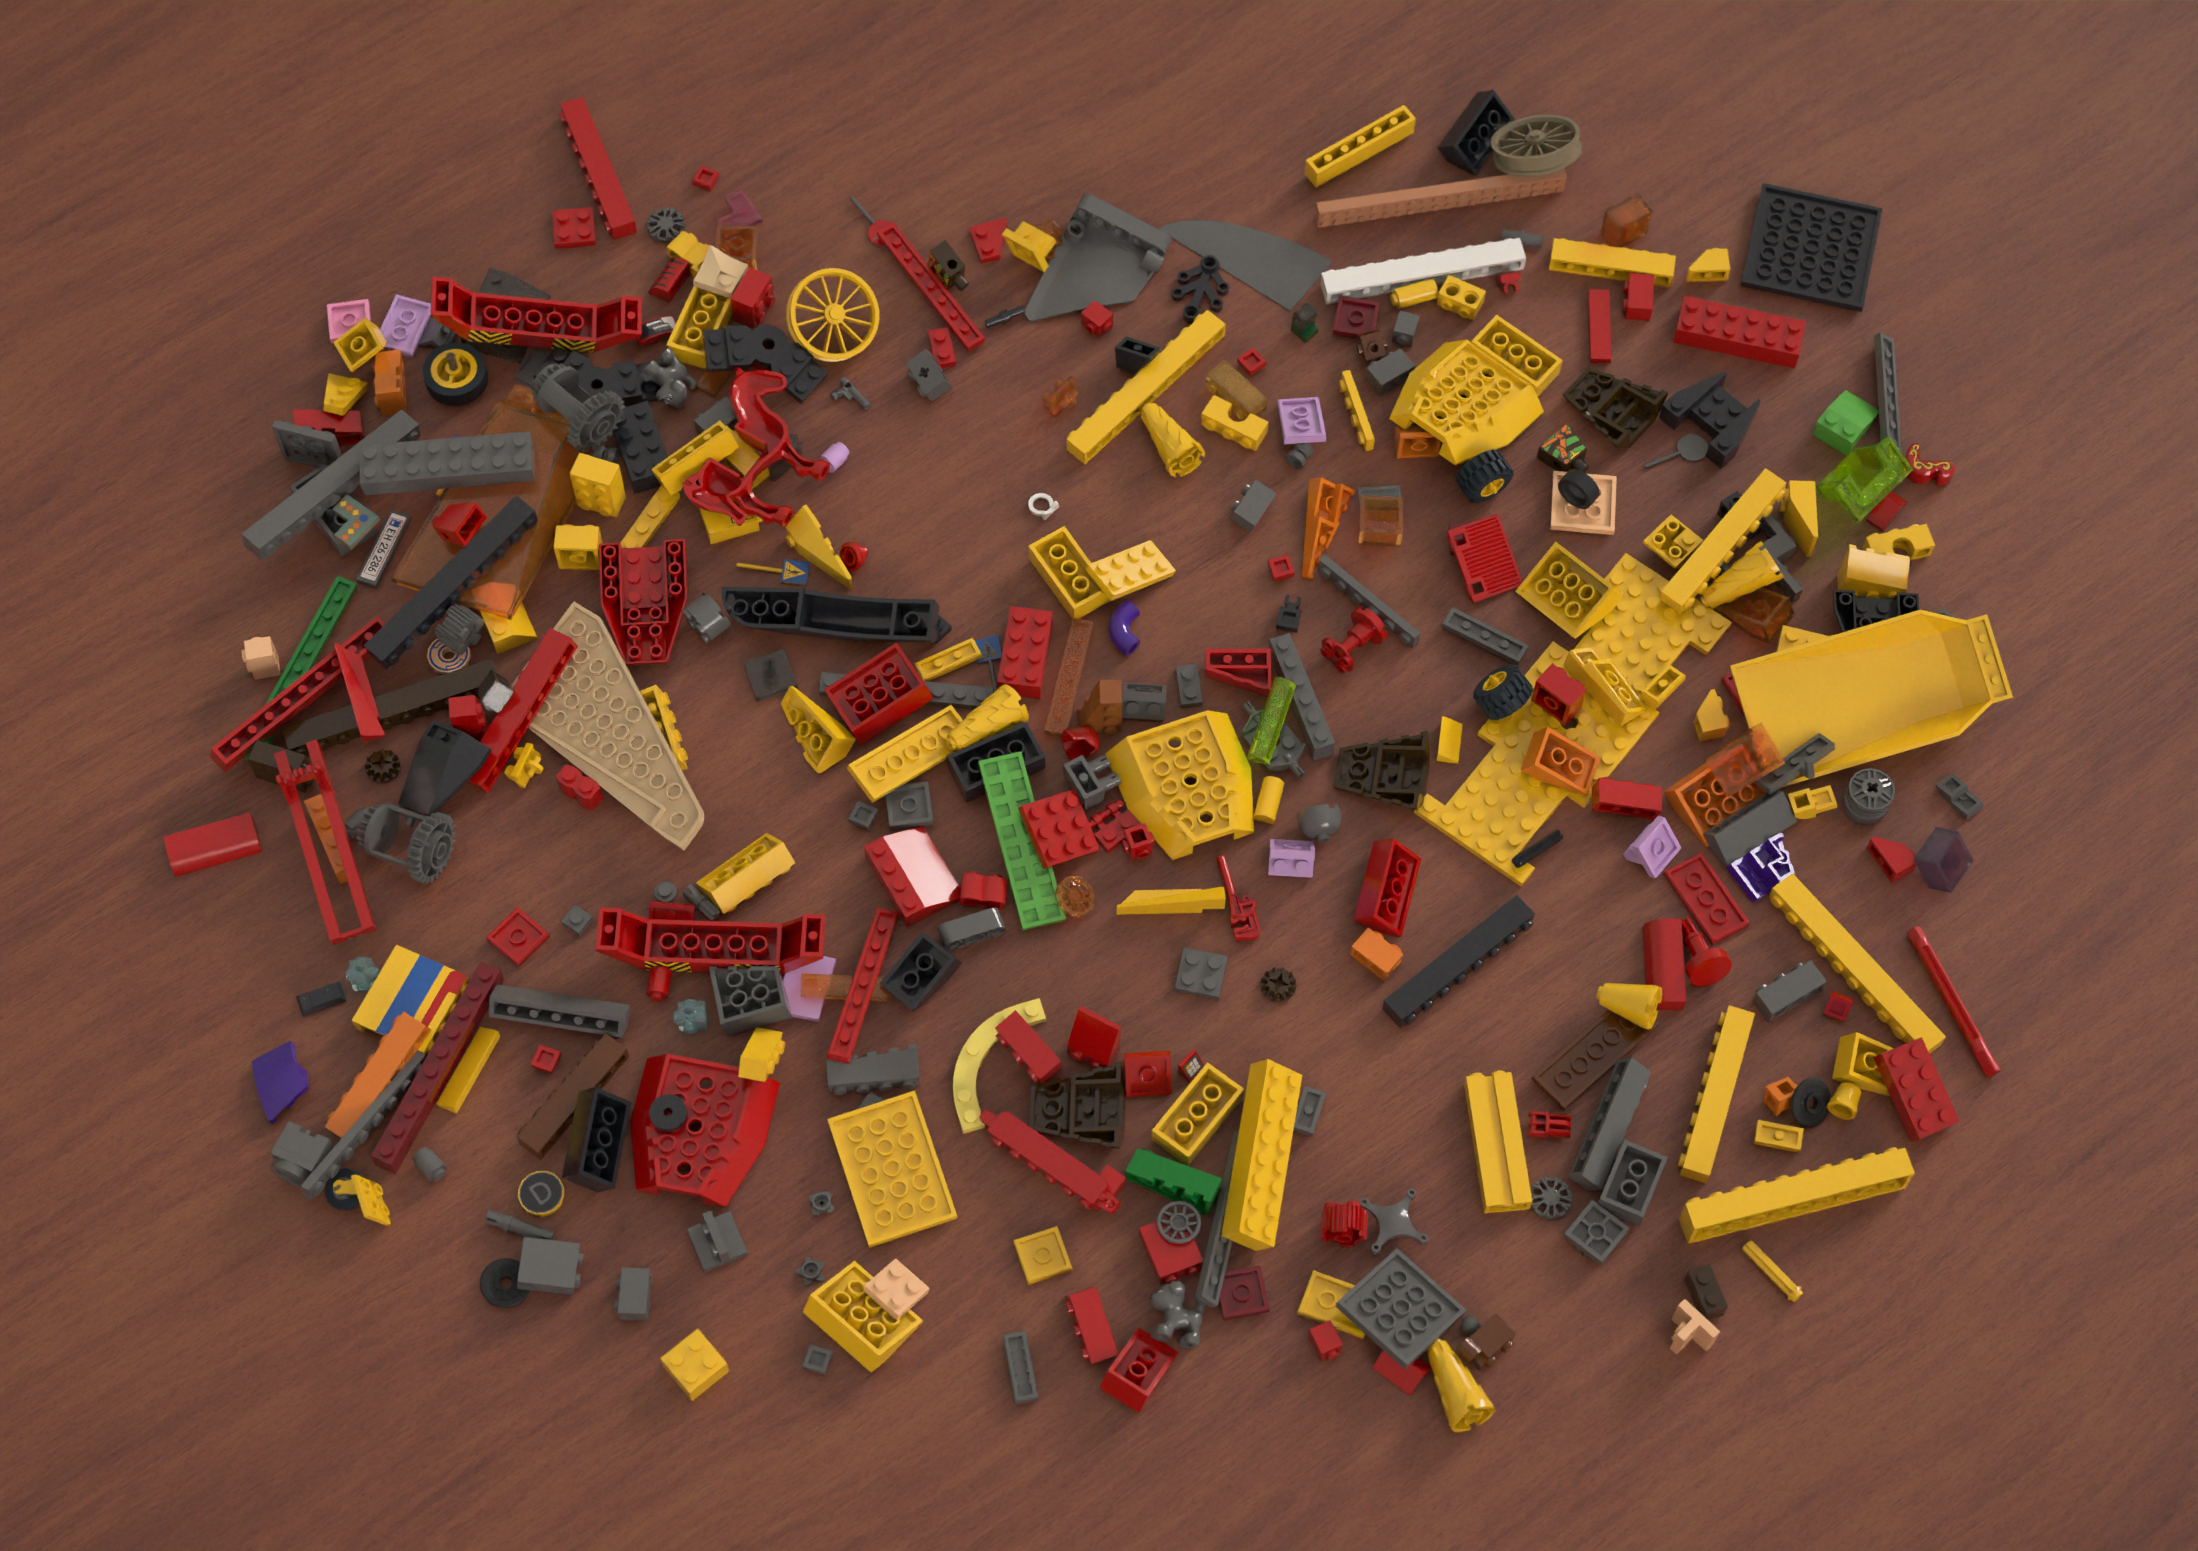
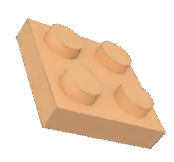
M895 1258L864 1285L863 1291L898 1320L927 1295L930 1288Z

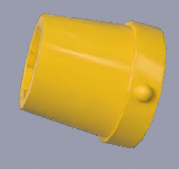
M1841 1083L1833 1097L1829 1100L1827 1105L1829 1112L1840 1119H1854L1858 1111L1857 1107L1861 1090L1854 1084Z

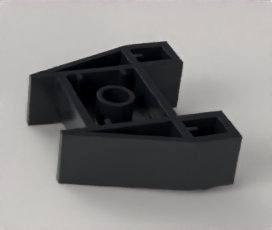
M1725 371L1676 392L1662 404L1659 418L1673 430L1678 428L1686 419H1690L1714 440L1709 443L1706 457L1720 469L1736 456L1761 402L1758 399L1749 408H1746L1722 388L1727 375Z

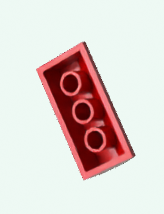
M1394 838L1374 841L1353 920L1366 929L1370 928L1372 931H1378L1379 933L1402 937L1421 858Z

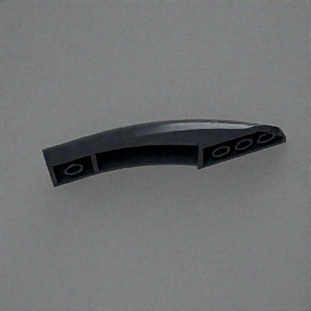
M722 587V600L729 615L739 624L752 629L827 639L935 643L939 633V628L937 627L939 604L936 600L858 597L810 591L804 588Z

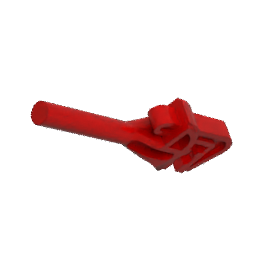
M1220 855L1216 859L1228 895L1231 928L1237 925H1244L1242 928L1233 929L1235 941L1256 940L1260 936V925L1256 916L1257 902L1256 900L1252 901L1248 894H1245L1242 900L1237 896L1225 856Z

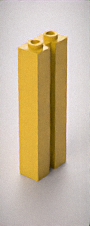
M1500 1070L1491 1073L1492 1076L1486 1077L1482 1073H1472L1466 1076L1464 1088L1484 1214L1528 1210L1532 1204L1512 1073H1505V1071Z

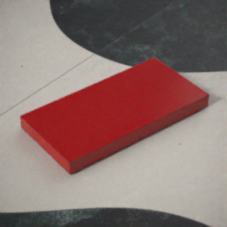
M1702 852L1664 871L1663 875L1711 946L1749 926L1750 922Z

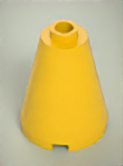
M1605 983L1603 987H1599L1596 999L1599 1000L1601 1006L1643 1029L1649 1030L1653 1027L1658 1015V1010L1656 1009L1658 1003L1661 1004L1662 987L1657 985Z

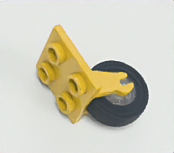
M349 1168L339 1169L337 1175L326 1182L325 1197L334 1208L347 1211L360 1205L364 1218L386 1226L391 1224L389 1219L390 1211L386 1204H384L382 1198L383 1190L378 1183L364 1178L359 1172Z

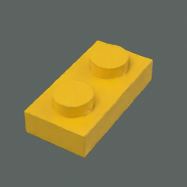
M1758 1120L1754 1144L1799 1153L1804 1129Z

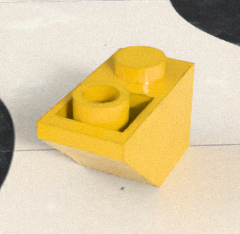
M1715 689L1710 690L1696 713L1693 722L1700 742L1724 737L1727 728H1729V719L1722 711V699L1720 696H1717Z

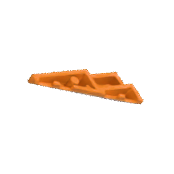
M1322 477L1309 479L1302 578L1313 579V571L1316 565H1319V559L1324 549H1328L1340 524L1338 520L1342 512L1347 510L1348 506L1346 504L1349 498L1355 493L1354 489L1343 484H1334Z

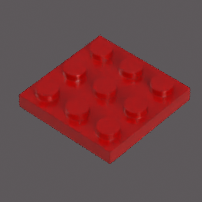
M1075 789L1028 803L1018 808L1043 869L1100 850Z

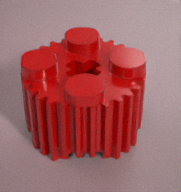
M1348 1201L1343 1205L1335 1202H1326L1321 1211V1240L1327 1243L1332 1240L1333 1242L1337 1241L1339 1246L1355 1247L1359 1240H1367V1211L1360 1208V1202Z

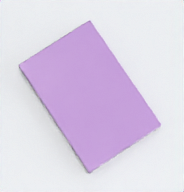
M396 294L380 328L387 341L382 350H400L402 356L413 359L419 346V341L430 319L431 304Z
M1319 397L1277 400L1284 444L1326 442V432Z
M823 956V959L785 974L783 983L788 996L792 1017L819 1022L836 965L835 958Z

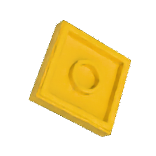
M1057 1226L1013 1240L1028 1285L1072 1271V1266Z

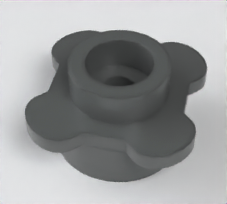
M819 1192L810 1196L809 1200L813 1205L811 1210L813 1215L819 1216L820 1213H832L834 1211V1205L831 1204L832 1194L830 1192Z

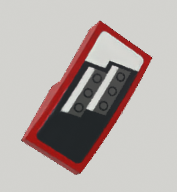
M673 314L642 322L641 337L636 338L638 345L658 343L659 338L670 337L677 323Z

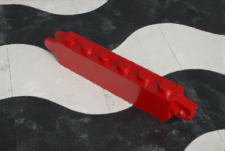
M988 1110L980 1112V1121L988 1129L987 1131L991 1136L990 1141L999 1148L1002 1146L1007 1148L1010 1156L1016 1160L1020 1158L1026 1162L1025 1165L1035 1173L1040 1171L1044 1174L1043 1178L1052 1185L1055 1183L1060 1185V1190L1069 1197L1073 1195L1079 1199L1078 1202L1087 1210L1093 1208L1097 1212L1102 1210L1113 1215L1121 1204L1112 1195L1111 1187L1106 1179L1008 1111L1001 1112L997 1116Z

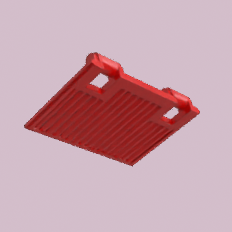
M1498 513L1447 531V540L1451 551L1456 556L1465 581L1464 587L1470 601L1475 603L1521 585L1523 581ZM1462 534L1465 544L1459 546L1455 536ZM1480 582L1483 592L1476 594L1473 584Z

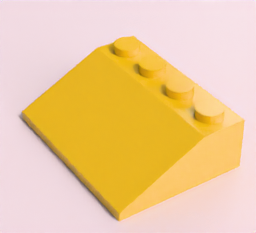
M1557 542L1551 546L1515 591L1575 639L1608 615L1624 596L1612 584Z
M854 1261L809 1296L803 1313L872 1373L922 1324L923 1320L912 1310H908L898 1320L891 1316L863 1291L864 1285L874 1277Z

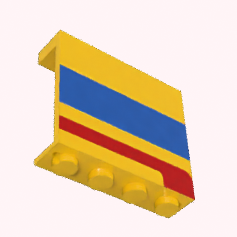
M396 945L353 1017L352 1023L355 1029L361 1032L369 1029L384 1036L393 1028L392 1024L395 1018L405 1012L431 1029V1032L418 1049L427 1057L469 983V978L465 974Z

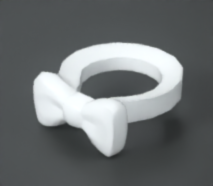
M1038 493L1030 498L1028 507L1033 515L1040 516L1046 521L1059 508V504L1057 501L1053 502L1049 495ZM1039 498H1044L1049 502L1050 508L1047 511L1036 510L1033 507V502Z

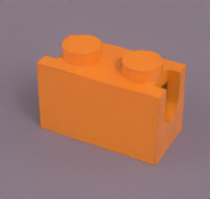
M1367 928L1351 946L1350 956L1383 981H1386L1402 963L1403 953L1398 946L1389 944L1384 940V937L1378 931H1372L1370 928Z

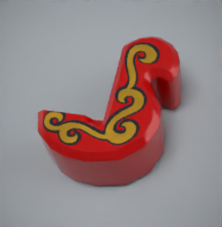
M1919 443L1912 444L1907 449L1903 459L1905 476L1918 484H1924L1935 479L1936 485H1947L1955 471L1954 465L1949 460L1920 461Z

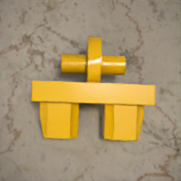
M526 743L524 748L517 747L514 752V759L517 763L515 766H507L504 772L508 779L515 781L519 787L525 788L534 773L541 774L544 769L539 764L541 754L533 748L531 743Z

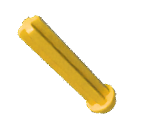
M1748 1241L1743 1246L1742 1250L1788 1296V1301L1796 1302L1803 1295L1802 1287H1797L1753 1241Z

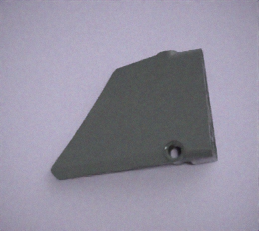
M1082 195L1048 263L1049 267L1043 273L1025 309L1024 315L1029 322H1035L1085 310L1094 300L1102 306L1133 302L1154 273L1157 274L1172 241L1171 237L1165 232L1093 195Z

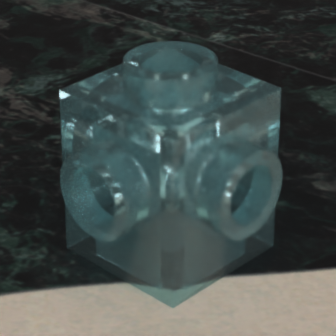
M357 957L355 960H349V968L346 969L347 982L351 983L354 991L370 990L379 975L378 965L375 966L372 958Z
M687 999L683 1002H678V1010H674L673 1016L674 1024H678L680 1032L693 1034L697 1031L707 1030V1008L705 1001Z

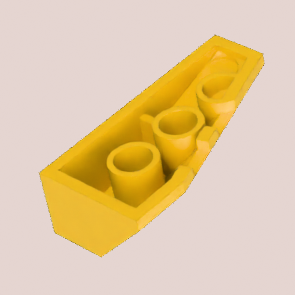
M807 505L802 506L786 526L787 536H785L788 545L791 548L794 547L800 555L847 589H852V577L839 555H833L834 550L828 537L823 538L820 530L821 525Z

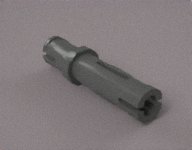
M491 1209L486 1214L488 1219L486 1218L484 1223L501 1228L505 1233L513 1232L529 1238L554 1239L552 1238L555 1236L554 1231L518 1220L514 1215L510 1214L507 1216Z

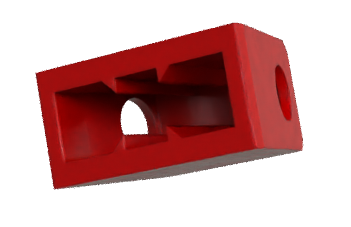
M476 502L450 504L441 516L433 518L432 525L445 542L466 547L487 517Z

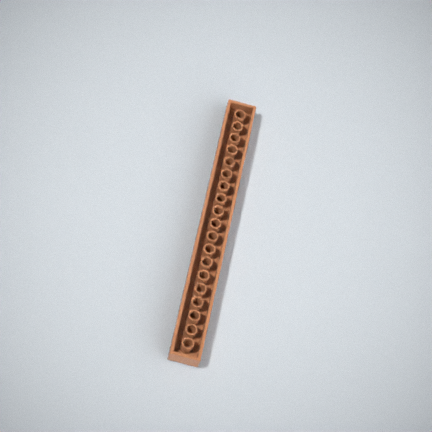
M1565 168L1559 171L1539 176H1515L1508 174L1317 202L1315 219L1317 227L1337 226L1345 223L1350 224L1352 222H1363L1406 214L1411 215L1467 205L1472 206L1528 196L1560 193L1564 191L1567 175Z

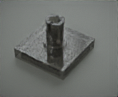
M784 649L743 662L756 702L784 694L790 686L798 689Z

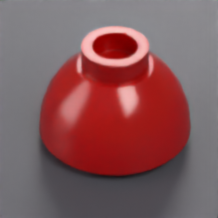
M847 542L841 546L840 559L847 570L856 571L864 565L868 557L866 547L856 542Z

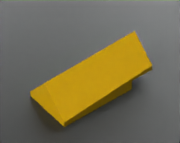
M1592 648L1573 649L1568 652L1564 666L1584 685L1587 692L1619 727L1647 711V708L1610 659L1600 660Z

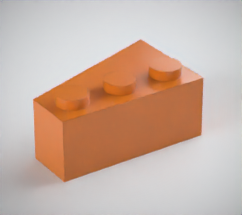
M401 351L378 352L375 354V361H372L373 372L375 373L373 383L376 409L380 408L382 416L395 415L401 409L407 414L404 360Z

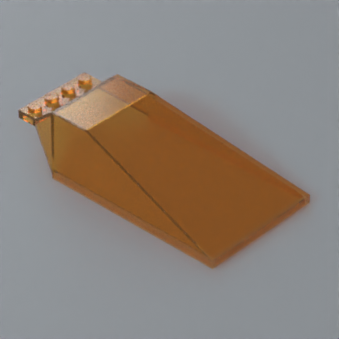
M514 384L508 397L496 402L474 436L531 431L535 443L536 481L442 489L391 577L392 583L420 591L463 548V546L442 540L432 525L433 518L441 516L448 505L476 502L487 518L474 534L475 536L517 495L535 510L538 517L536 525L531 530H527L522 535L521 540L516 545H512L507 550L506 555L502 559L497 560L492 565L490 571L476 581L472 589L467 590L461 595V599L458 604L512 620L554 544L556 526H563L576 504L570 472L581 452L574 449L568 442L569 438L567 435L569 432L567 430L569 429L570 421L557 410L550 413L543 412L537 406L531 388Z

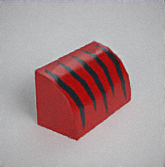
M681 258L670 259L650 287L648 294L670 303L690 275L689 262Z

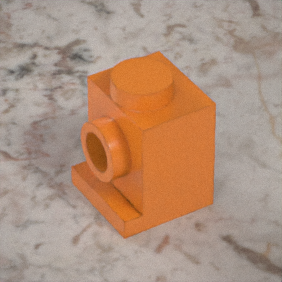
M1789 1077L1767 1085L1763 1102L1775 1116H1779L1782 1111L1791 1108V1098L1798 1085Z

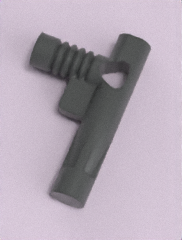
M846 377L841 378L839 381L842 387L830 394L834 401L844 396L847 400L854 398L865 410L871 407L869 401Z

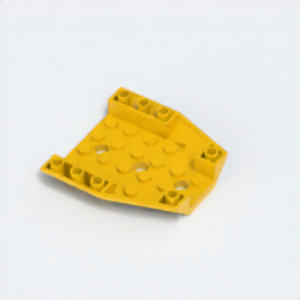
M1460 340L1444 343L1410 372L1389 419L1404 430L1408 429L1413 423H1416L1443 442L1439 454L1454 465H1458L1482 452L1493 449L1497 450L1509 445L1538 419L1544 410L1532 384L1469 340ZM1437 416H1441V417H1443L1444 419H1438V418H1436V417H1437Z
M1207 710L1127 736L1105 754L1110 762L1112 773L1116 772L1121 780L1118 788L1127 809L1130 810L1141 824H1146L1148 832H1152L1155 842L1172 860L1193 854V846L1228 834H1232L1235 840L1254 833L1251 767L1228 714ZM1177 740L1181 745L1173 748L1169 745V742ZM1187 777H1193L1197 782L1193 785H1188L1184 780ZM1207 814L1212 817V820L1205 823L1201 821L1200 817Z

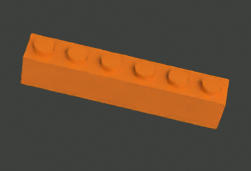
M405 1012L398 1015L393 1021V1028L380 1040L377 1051L367 1059L366 1067L362 1073L360 1072L355 1076L353 1086L349 1092H345L342 1095L340 1105L336 1111H332L327 1117L325 1127L342 1138L415 1055L431 1032L430 1028Z

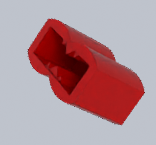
M565 765L556 775L561 792L569 798L576 799L582 807L594 810L603 800L598 783L592 778L582 776L577 768Z
M975 871L963 874L959 904L967 907L998 908L1003 910L1007 879L1002 878L998 874L983 876Z

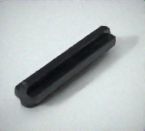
M1555 829L1514 856L1511 862L1516 868L1522 867L1563 839V834L1560 833V830Z

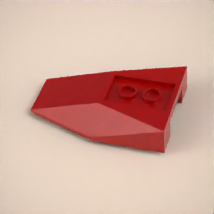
M685 539L663 540L664 546L622 548L620 542L599 544L601 606L618 650L626 665L669 662L683 617L681 611L687 604V545Z

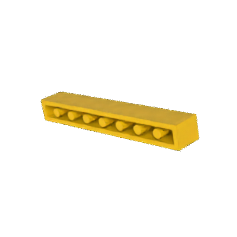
M1765 468L1661 591L1660 600L1679 614L1684 609L1689 610L1695 602V596L1698 593L1701 595L1708 587L1707 582L1711 578L1715 579L1718 576L1724 562L1727 564L1734 556L1733 551L1745 544L1746 536L1749 532L1754 533L1760 525V519L1763 516L1767 517L1773 510L1772 505L1776 501L1780 502L1786 494V482Z
M1730 1005L1726 1013L1721 1012L1718 1025H1721L1720 1033H1715L1712 1045H1715L1716 1048L1714 1052L1710 1051L1706 1064L1710 1065L1709 1072H1704L1701 1085H1704L1703 1093H1698L1695 1105L1699 1106L1697 1113L1693 1112L1689 1125L1693 1126L1691 1133L1687 1132L1683 1145L1687 1147L1686 1154L1681 1153L1678 1166L1682 1167L1680 1176L1707 1183L1755 1013Z

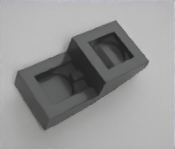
M1953 773L1936 784L1940 794L1966 820L1983 809V802L1967 790V784Z

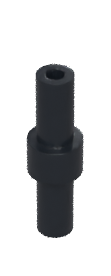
M1021 305L1009 311H1001L998 313L999 315L984 322L987 328L999 323L1005 324L1010 322L1011 318L1024 314L1025 310Z

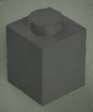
M1400 311L1393 330L1392 342L1412 347L1420 316Z

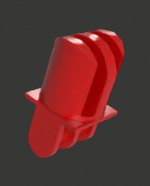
M1548 1110L1546 1112H1529L1528 1116L1531 1117V1121L1528 1122V1126H1530L1529 1136L1542 1137L1543 1140L1546 1137L1571 1138V1115L1548 1114Z

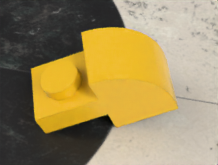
M1831 785L1811 791L1807 788L1788 794L1793 813L1798 819L1815 818L1817 813L1837 808V802Z

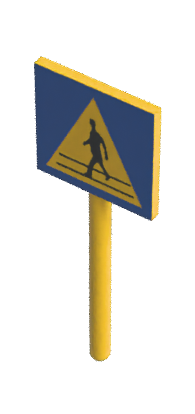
M784 559L783 569L743 563L736 564L737 567L782 573V583L804 586L807 583L810 565L809 562Z

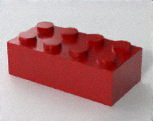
M1010 606L997 681L998 688L1007 684L1020 697L1041 699L1053 627V611Z
M1922 1037L1873 1057L1910 1142L1960 1122Z

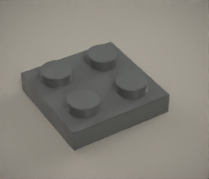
M928 781L903 784L885 795L890 830L934 825Z
M1184 948L1175 992L1219 1000L1228 956Z

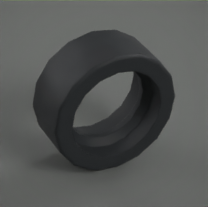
M1577 469L1568 470L1558 483V490L1562 497L1579 509H1588L1600 495L1597 483L1588 474Z

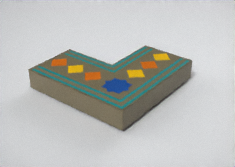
M348 494L333 508L335 514L347 521L334 534L335 539L351 550L380 521L378 515Z

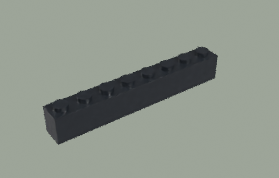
M1518 895L1514 896L1386 998L1382 1009L1399 1028L1405 1024L1410 1025L1418 1017L1417 1014L1422 1010L1424 1012L1428 1011L1434 1005V1001L1437 998H1444L1451 991L1450 988L1452 986L1463 983L1468 977L1467 974L1472 970L1474 972L1478 971L1487 958H1494L1500 952L1502 946L1505 944L1508 946L1514 942L1517 934L1521 931H1528L1533 925L1535 913Z

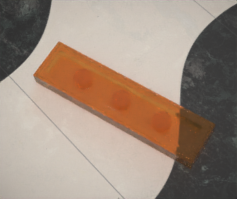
M801 973L800 997L846 999L854 975ZM878 977L871 1000L891 1001V993L880 984L884 977Z

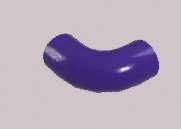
M1124 600L1117 606L1110 616L1108 625L1111 641L1126 657L1130 656L1140 644V640L1129 629L1130 624L1140 613L1137 607L1129 600Z

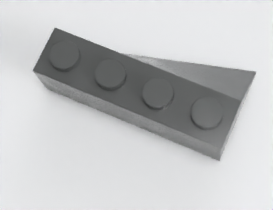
M911 1044L908 1050L899 1051L898 1047L889 1048V1052L885 1054H879L876 1051L867 1052L862 1058L852 1055L849 1064L830 1059L826 1060L829 1093H834L835 1095H844L851 1091L867 1093L875 1089L890 1091L893 1088L913 1089L916 1086H920L917 1044Z

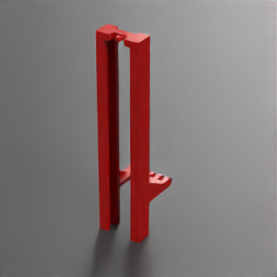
M316 739L306 743L313 767L309 764L306 765V769L303 770L300 767L298 770L294 769L292 773L286 752L283 750L274 753L280 773L275 777L290 806L331 943L335 945L347 941L350 937L356 938L359 934L365 935L377 931L321 745ZM314 778L318 782L361 923L360 928L340 934L296 788V784Z

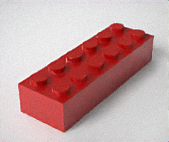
M1684 296L1673 343L1795 368L1800 355L1806 321Z

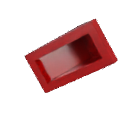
M1892 491L1883 493L1866 521L1884 532L1905 507L1907 501Z

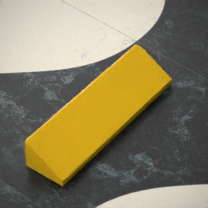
M484 1027L478 1029L436 1103L437 1106L455 1114L458 1113L500 1038L499 1031Z

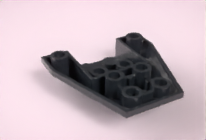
M1833 590V612L1842 633L1919 610L1918 593H1897L1893 599L1855 597V591Z
M432 720L418 742L398 803L401 806L430 817L431 813H436L481 769L492 750L465 732Z

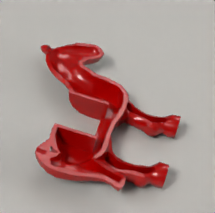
M735 367L736 379L732 381L729 397L739 422L736 423L734 428L743 441L760 451L762 455L742 480L740 474L709 458L698 473L685 479L683 483L684 492L689 501L696 507L709 512L727 515L738 526L745 522L748 515L757 516L765 524L776 522L778 525L786 527L792 520L794 509L786 505L780 507L767 505L758 500L751 491L754 480L761 472L781 459L786 461L799 477L811 475L818 481H822L827 476L831 464L825 460L813 461L801 457L790 443L787 424L779 415L768 409L762 401V397L768 394L780 393L786 389L787 380L785 376L768 370L744 372L741 368Z

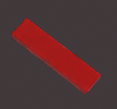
M1589 289L1590 363H1611L1609 290Z

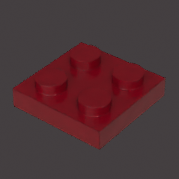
M1339 296L1333 334L1358 338L1357 334L1375 330L1380 302Z
M1260 1265L1225 1272L1219 1298L1223 1321L1269 1313L1270 1308Z

